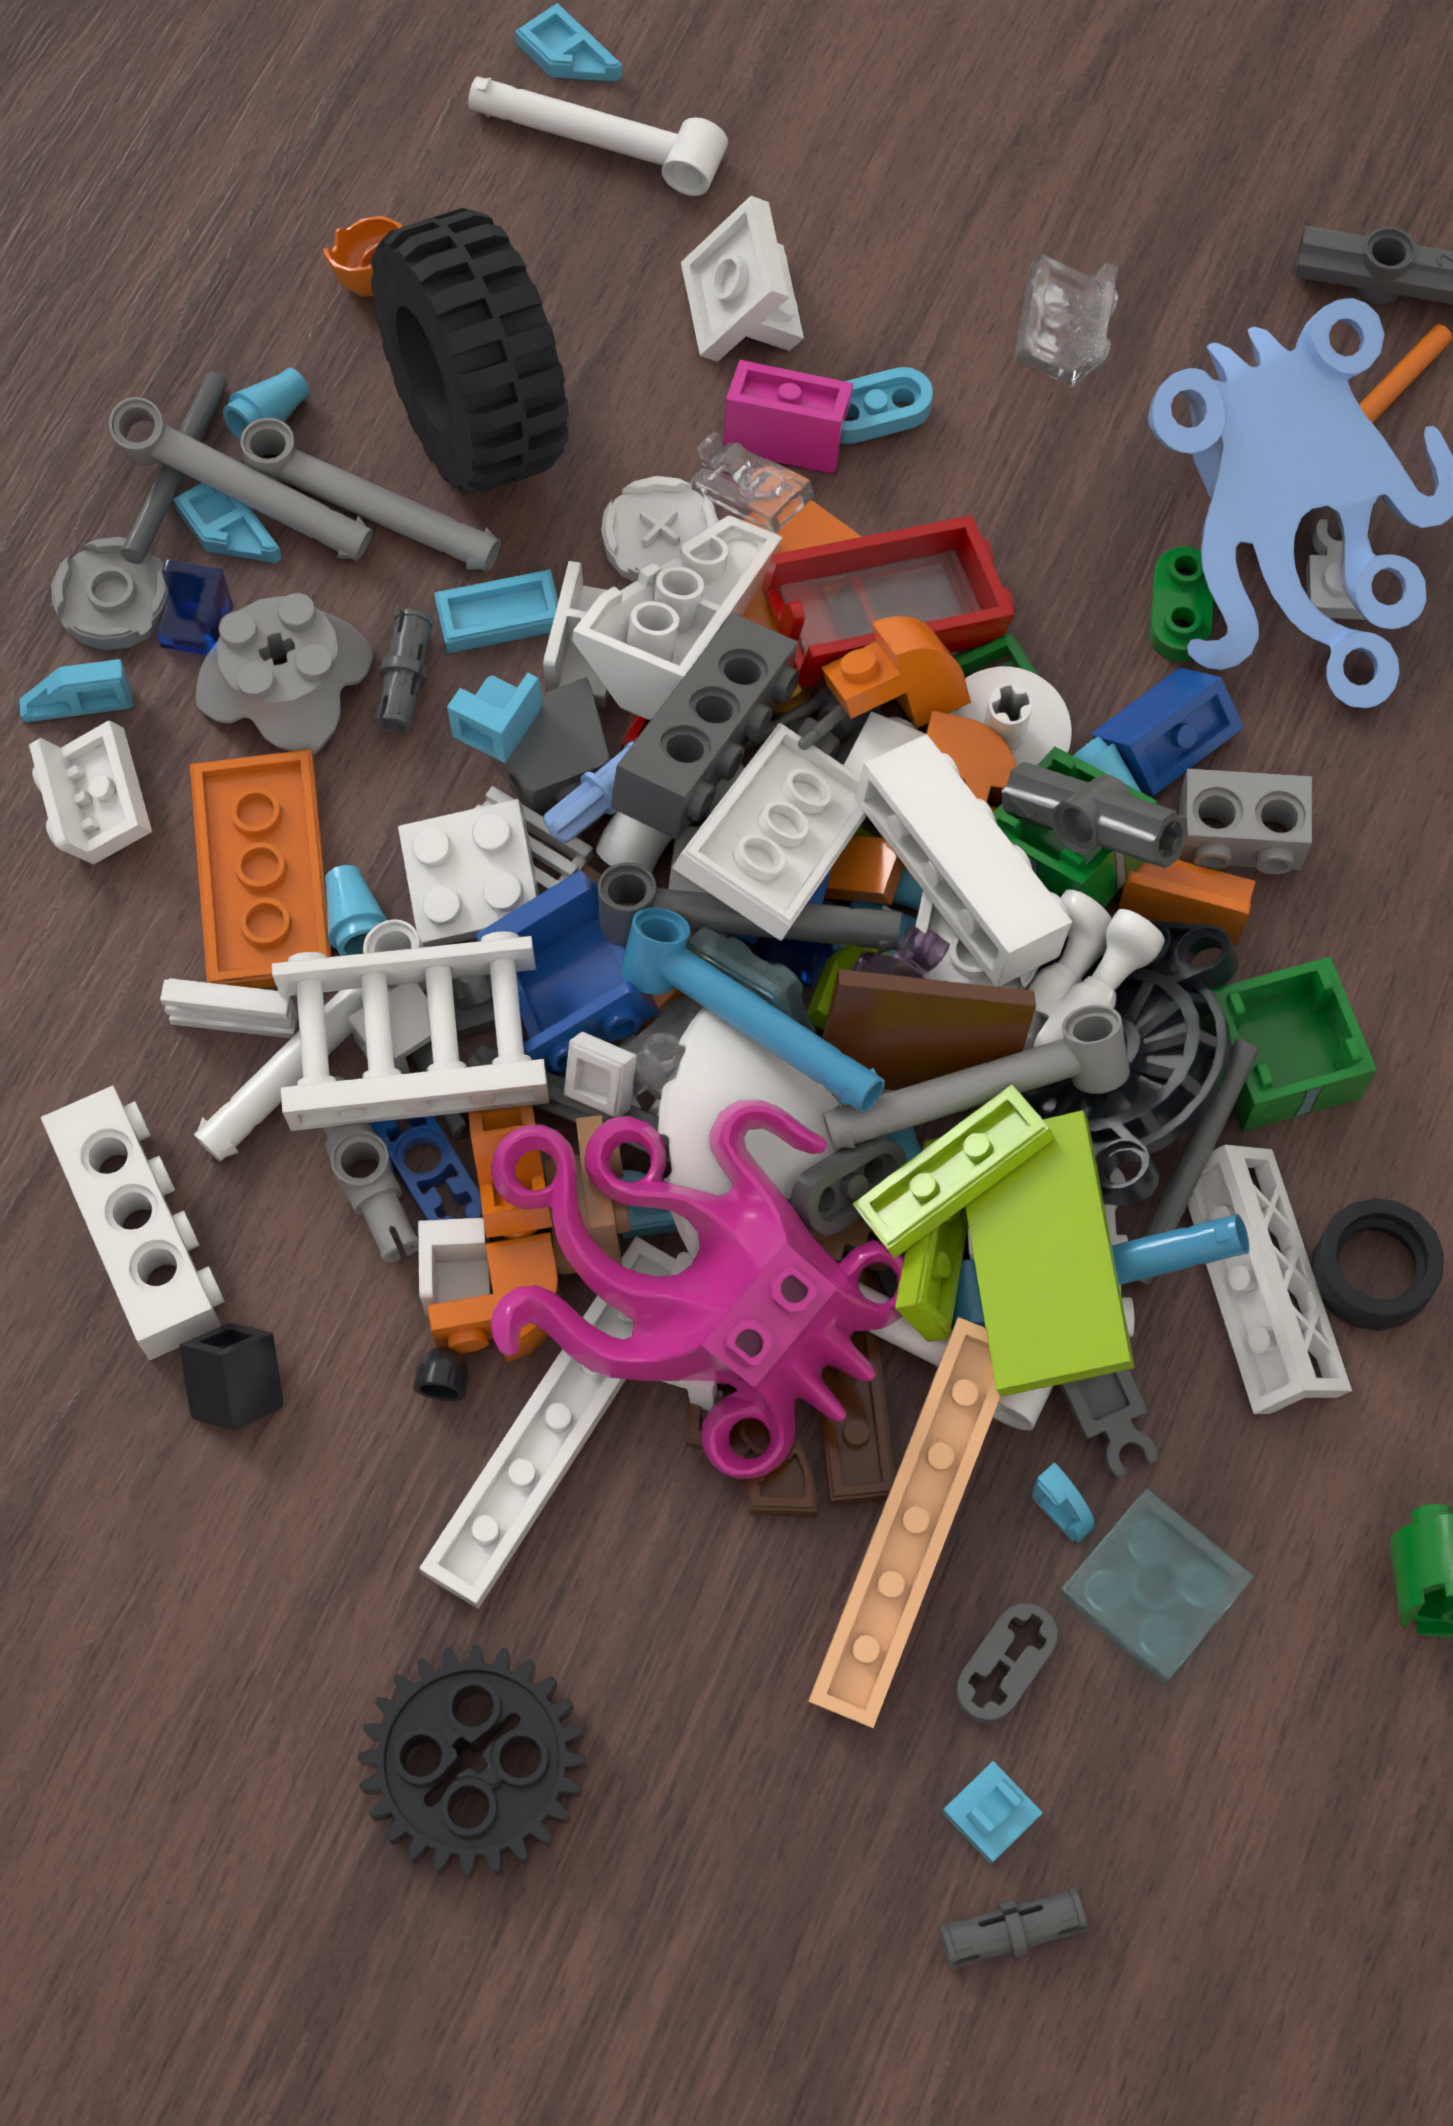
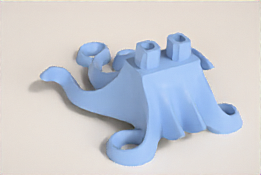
M1354 298L1336 300L1324 306L1305 324L1295 349L1290 352L1267 330L1258 327L1249 328L1248 333L1252 344L1255 367L1249 366L1230 348L1219 343L1209 344L1206 347L1220 381L1212 379L1205 371L1196 368L1184 369L1173 373L1159 386L1152 397L1148 423L1154 437L1164 447L1174 452L1193 455V461L1211 498L1203 525L1200 549L1201 561L1209 590L1227 624V635L1215 641L1191 640L1187 646L1188 655L1204 667L1223 670L1239 665L1252 654L1259 639L1258 620L1239 577L1236 563L1237 545L1240 542L1250 543L1254 546L1262 575L1272 596L1289 620L1303 633L1331 647V654L1326 667V679L1331 693L1347 706L1370 708L1385 701L1394 691L1400 674L1398 657L1391 644L1377 634L1349 629L1337 624L1322 614L1310 601L1301 586L1295 568V533L1301 518L1311 509L1324 506L1331 507L1342 536L1341 578L1348 600L1368 622L1380 628L1398 629L1407 626L1416 620L1424 609L1427 600L1425 579L1418 566L1407 558L1397 555H1375L1372 552L1368 538L1372 507L1378 496H1380L1387 507L1405 524L1417 528L1442 525L1453 515V455L1440 431L1434 426L1425 427L1423 441L1434 482L1433 495L1426 496L1417 490L1384 437L1364 414L1352 394L1348 380L1370 368L1381 354L1385 334L1379 315L1367 303ZM1338 322L1349 324L1358 333L1361 342L1358 351L1352 356L1340 355L1330 345L1329 333L1333 324ZM1177 394H1183L1187 399L1193 427L1186 428L1179 425L1172 416L1171 404ZM1380 570H1388L1394 573L1400 580L1402 596L1396 604H1382L1377 601L1372 593L1371 584L1374 575ZM1352 650L1366 653L1373 662V679L1366 685L1358 686L1351 683L1344 675L1343 663L1346 655Z

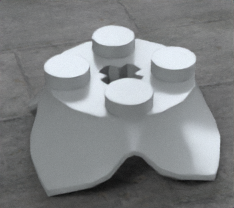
M292 593L287 596L259 599L222 618L219 624L220 637L206 656L199 671L196 688V706L205 716L216 722L231 724L242 718H249L254 722L264 739L277 748L288 752L312 749L313 756H315L336 730L341 715L340 693L342 688L348 685L359 684L369 674L374 659V651L368 641L350 623L335 615L314 607L313 601L305 594ZM279 658H287L288 661L281 665H274L273 663L274 660Z

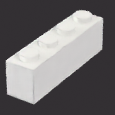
M925 734L864 763L855 797L856 802L996 987L1060 956L1072 924L1064 902L1058 895L1047 890L1033 872L1026 853L1019 846L1013 845L996 824L994 814L989 805L984 800L975 797L961 779L957 765L948 754L941 753L930 737Z

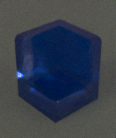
M165 560L162 575L169 596L157 633L161 648L208 655L220 637L219 624L222 618L233 610V603L223 569Z

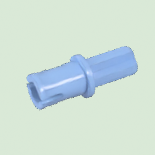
M634 742L628 743L619 754L597 772L587 771L580 777L581 785L544 814L543 822L554 839L563 844L569 843L604 813L612 815L616 812V810L611 808L616 766Z

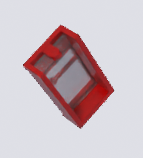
M972 515L773 554L761 588L778 632L798 642L793 668L800 671L798 683L801 689L815 686L817 681L825 680L821 667L844 657L853 650L861 649L876 642L871 622L891 616H908L921 620L933 630L947 650L952 653L981 647L1004 636L1015 615L1012 593L1007 586H1002L994 568L991 544L986 537H981Z

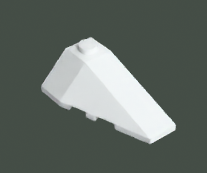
M728 515L681 544L680 554L666 563L658 566L652 562L639 570L638 580L622 590H618L614 586L599 595L573 630L572 641L620 708L648 720L654 717L733 612L740 616L744 615L767 572L772 555L777 554L781 547L782 536Z

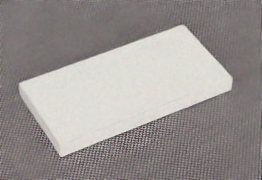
M779 723L681 852L672 868L782 941L867 815L855 800L860 776L814 745L807 750L799 749L798 741L802 737Z

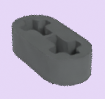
M1019 1603L1011 1606L1001 1615L963 1668L955 1686V1701L959 1711L967 1720L978 1725L989 1726L1002 1722L1013 1711L1044 1667L1055 1648L1058 1638V1628L1054 1618L1045 1608L1034 1603ZM1029 1621L1036 1623L1040 1628L1036 1639L1043 1647L1038 1650L1029 1645L1014 1662L1005 1655L1015 1637L1013 1631L1008 1627L1012 1623L1020 1628L1027 1625ZM998 1666L1007 1673L997 1692L1005 1702L999 1706L997 1703L989 1701L983 1708H980L972 1702L976 1690L968 1682L973 1678L979 1682H985Z

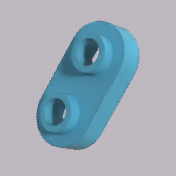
M898 367L845 381L853 383L852 400L847 416L855 420L845 421L840 443H859L921 425L931 412L933 389L929 379L923 373L913 368ZM898 402L908 403L910 406L899 408L894 404Z

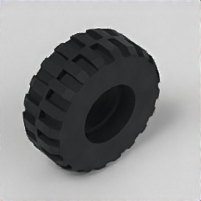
M459 208L389 231L375 247L376 252L372 255L371 266L373 268L371 290L374 294V311L377 325L380 328L383 350L391 368L396 390L407 411L409 422L423 444V449L429 460L434 462L438 468V473L445 481L451 482L453 488L473 494H483L551 469L564 453L565 449L563 446L568 442L569 429L567 427L569 406L568 399L565 397V378L562 364L558 359L554 334L542 307V300L535 284L532 283L526 271L527 266L521 255L511 245L509 236L501 226L494 224L493 218L489 215L465 208Z

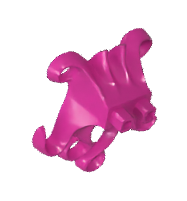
M739 1100L728 1105L718 1114L710 1130L709 1141L710 1150L730 1180L732 1187L726 1194L714 1195L662 1181L666 1167V1149L662 1136L649 1123L630 1116H623L607 1120L598 1127L589 1139L585 1150V1170L591 1183L605 1196L622 1204L673 1211L687 1219L698 1233L700 1249L692 1265L680 1274L657 1277L638 1273L623 1267L607 1256L590 1236L578 1206L576 1189L577 1168L571 1144L557 1130L544 1125H524L511 1131L500 1141L494 1151L491 1174L496 1190L505 1201L519 1208L536 1209L551 1207L556 1237L568 1262L593 1292L604 1302L634 1321L631 1337L625 1340L612 1337L591 1325L566 1301L552 1291L537 1285L516 1287L501 1298L492 1315V1335L500 1352L507 1356L515 1355L519 1348L518 1339L521 1329L531 1323L545 1331L572 1359L590 1371L610 1378L639 1381H716L735 1387L736 1392L724 1397L709 1411L702 1423L701 1441L710 1463L722 1474L736 1479H754L767 1475L783 1463L790 1453L795 1440L794 1410L797 1398L811 1404L826 1417L834 1421L840 1422L846 1417V1411L824 1383L821 1376L822 1369L826 1365L838 1368L861 1381H871L875 1377L876 1373L871 1362L854 1346L850 1336L854 1331L885 1328L903 1317L895 1309L905 1252L894 1259L880 1241L872 1240L854 1248L840 1263H837L813 1238L790 1202L748 1152L744 1138L748 1130L765 1129L794 1149L810 1154L823 1153L828 1145L823 1137L804 1126L779 1106L763 1100ZM635 1142L643 1146L650 1155L651 1167L647 1175L639 1181L625 1182L617 1178L611 1170L610 1157L614 1149L623 1143ZM541 1150L549 1154L556 1163L555 1178L552 1184L543 1190H530L523 1187L516 1178V1165L520 1157L529 1151ZM883 1263L891 1267L897 1276L898 1288L894 1296L885 1303H875L868 1300L859 1289V1275L862 1269L869 1264ZM756 1418L762 1421L769 1430L770 1442L768 1447L757 1458L745 1459L736 1455L730 1447L729 1433L733 1425L741 1419Z

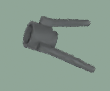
M825 686L812 699L769 722L762 738L758 742L749 740L744 748L747 750L767 740L779 723L788 728L793 719L802 720L819 710L817 714L819 722L798 741V747L801 750H807L829 731L838 739H843L846 736L847 740L835 758L836 761L844 765L871 711L878 714L881 710V705L851 719L831 690Z

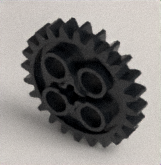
M473 1644L468 1663L463 1664L458 1663L450 1647L444 1648V1668L434 1671L425 1659H418L417 1664L421 1680L413 1684L397 1674L393 1679L402 1695L397 1703L380 1697L375 1701L383 1715L387 1717L385 1724L371 1723L364 1724L363 1727L365 1734L378 1743V1749L359 1753L358 1760L366 1767L377 1769V1774L361 1782L360 1788L364 1794L383 1795L384 1797L369 1811L371 1818L377 1822L394 1817L396 1820L389 1828L385 1838L393 1846L411 1836L413 1839L409 1846L407 1857L415 1864L429 1850L434 1851V1870L440 1875H443L448 1869L453 1857L460 1859V1865L466 1879H472L478 1859L483 1858L487 1859L489 1866L496 1876L501 1875L503 1867L502 1854L510 1850L522 1864L529 1863L525 1842L533 1837L539 1843L550 1847L553 1842L548 1830L544 1826L548 1819L568 1824L571 1820L569 1813L559 1803L561 1796L581 1797L582 1795L581 1786L567 1778V1772L583 1769L586 1767L587 1762L585 1756L567 1751L568 1746L584 1738L582 1727L561 1726V1723L574 1711L571 1700H562L550 1704L549 1700L558 1687L556 1679L551 1676L535 1686L532 1684L536 1670L534 1661L528 1659L516 1672L510 1670V1654L506 1648H502L499 1651L492 1665L485 1664L479 1644ZM482 1695L493 1701L492 1715L482 1725L469 1727L457 1721L458 1707L469 1696ZM516 1715L520 1718V1723L513 1730L502 1735L484 1751L483 1758L487 1767L483 1772L477 1774L471 1768L464 1770L448 1787L437 1804L434 1806H427L425 1804L426 1797L432 1791L443 1786L462 1769L463 1764L458 1755L463 1749L468 1747L475 1753L480 1752L490 1743V1740L498 1733L502 1724L510 1716ZM425 1743L434 1744L439 1747L442 1757L440 1765L434 1772L422 1777L413 1776L406 1772V1759L413 1748ZM526 1744L538 1749L541 1753L540 1765L528 1777L516 1778L504 1771L503 1763L505 1756L515 1746ZM474 1793L482 1795L489 1800L488 1816L483 1823L468 1829L453 1823L452 1812L454 1805L463 1796Z

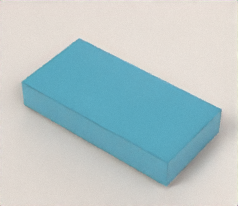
M551 569L434 593L447 654L551 633L558 605Z

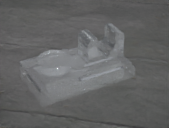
M715 431L697 446L703 468L691 478L689 483L692 484V490L698 492L702 497L704 493L710 501L774 534L778 533L815 497L809 479L769 459L765 460L745 450L737 442L734 444L729 442L724 447L719 433Z

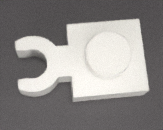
M1320 519L1313 536V546L1319 555H1310L1306 564L1307 596L1315 607L1328 618L1366 620L1348 600L1342 584V540L1339 541L1331 538L1327 532V519Z

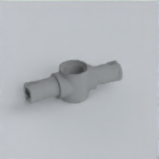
M335 1077L336 1081H344L342 1077ZM369 1123L324 1127L323 1130L327 1137L324 1148L329 1156L339 1190L345 1199L350 1202L354 1212L357 1215L364 1216L380 1250L382 1261L391 1263L401 1259L394 1242L396 1238L400 1240L407 1256L416 1252L419 1249V1237L416 1236L399 1200L402 1195V1189L395 1177L385 1143L375 1134ZM373 1160L379 1164L375 1172L368 1177L353 1178L348 1175L352 1165L358 1161Z

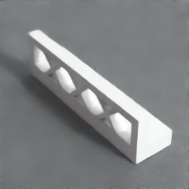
M1223 1145L1215 1149L1211 1153L1187 1206L1193 1225L1239 1214L1248 1233L1250 1246L1248 1254L1206 1265L1253 1413L1271 1414L1304 1398H1338L1351 1392L1352 1389L1273 1150L1234 1145ZM1248 1168H1254L1261 1192L1252 1183ZM1268 1229L1277 1238L1281 1252L1272 1244ZM1288 1290L1296 1297L1301 1313L1292 1305ZM1308 1351L1317 1359L1322 1378H1316Z

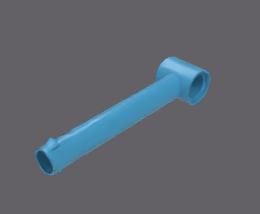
M659 907L645 908L634 915L621 966V976L625 982L632 983L639 992L654 995L664 994L676 988L816 1083L822 1084L828 1091L840 1098L841 1104L850 1105L859 1112L865 1113L876 1103L883 1091L885 1081L876 1074L874 1068L869 1070L851 1057L842 1054L839 1049L688 950L686 946L690 935V926L681 915L669 909Z
M1235 1214L1195 1224L1189 1228H1179L1112 1245L1119 1285L1191 1268L1197 1264H1208L1249 1253L1250 1246L1245 1224L1241 1216ZM971 1259L962 1261L951 1329H953L958 1317L986 1328L975 1261Z

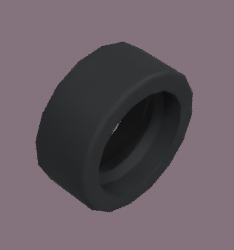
M1372 1198L1351 1203L1332 1217L1313 1250L1312 1271L1322 1301L1333 1315L1354 1327L1381 1331L1403 1326L1422 1312L1442 1280L1444 1253L1437 1232L1419 1212L1399 1201ZM1368 1229L1385 1232L1400 1240L1412 1254L1415 1263V1278L1409 1289L1399 1297L1389 1300L1369 1298L1353 1289L1343 1277L1339 1268L1340 1249L1346 1239L1358 1231Z

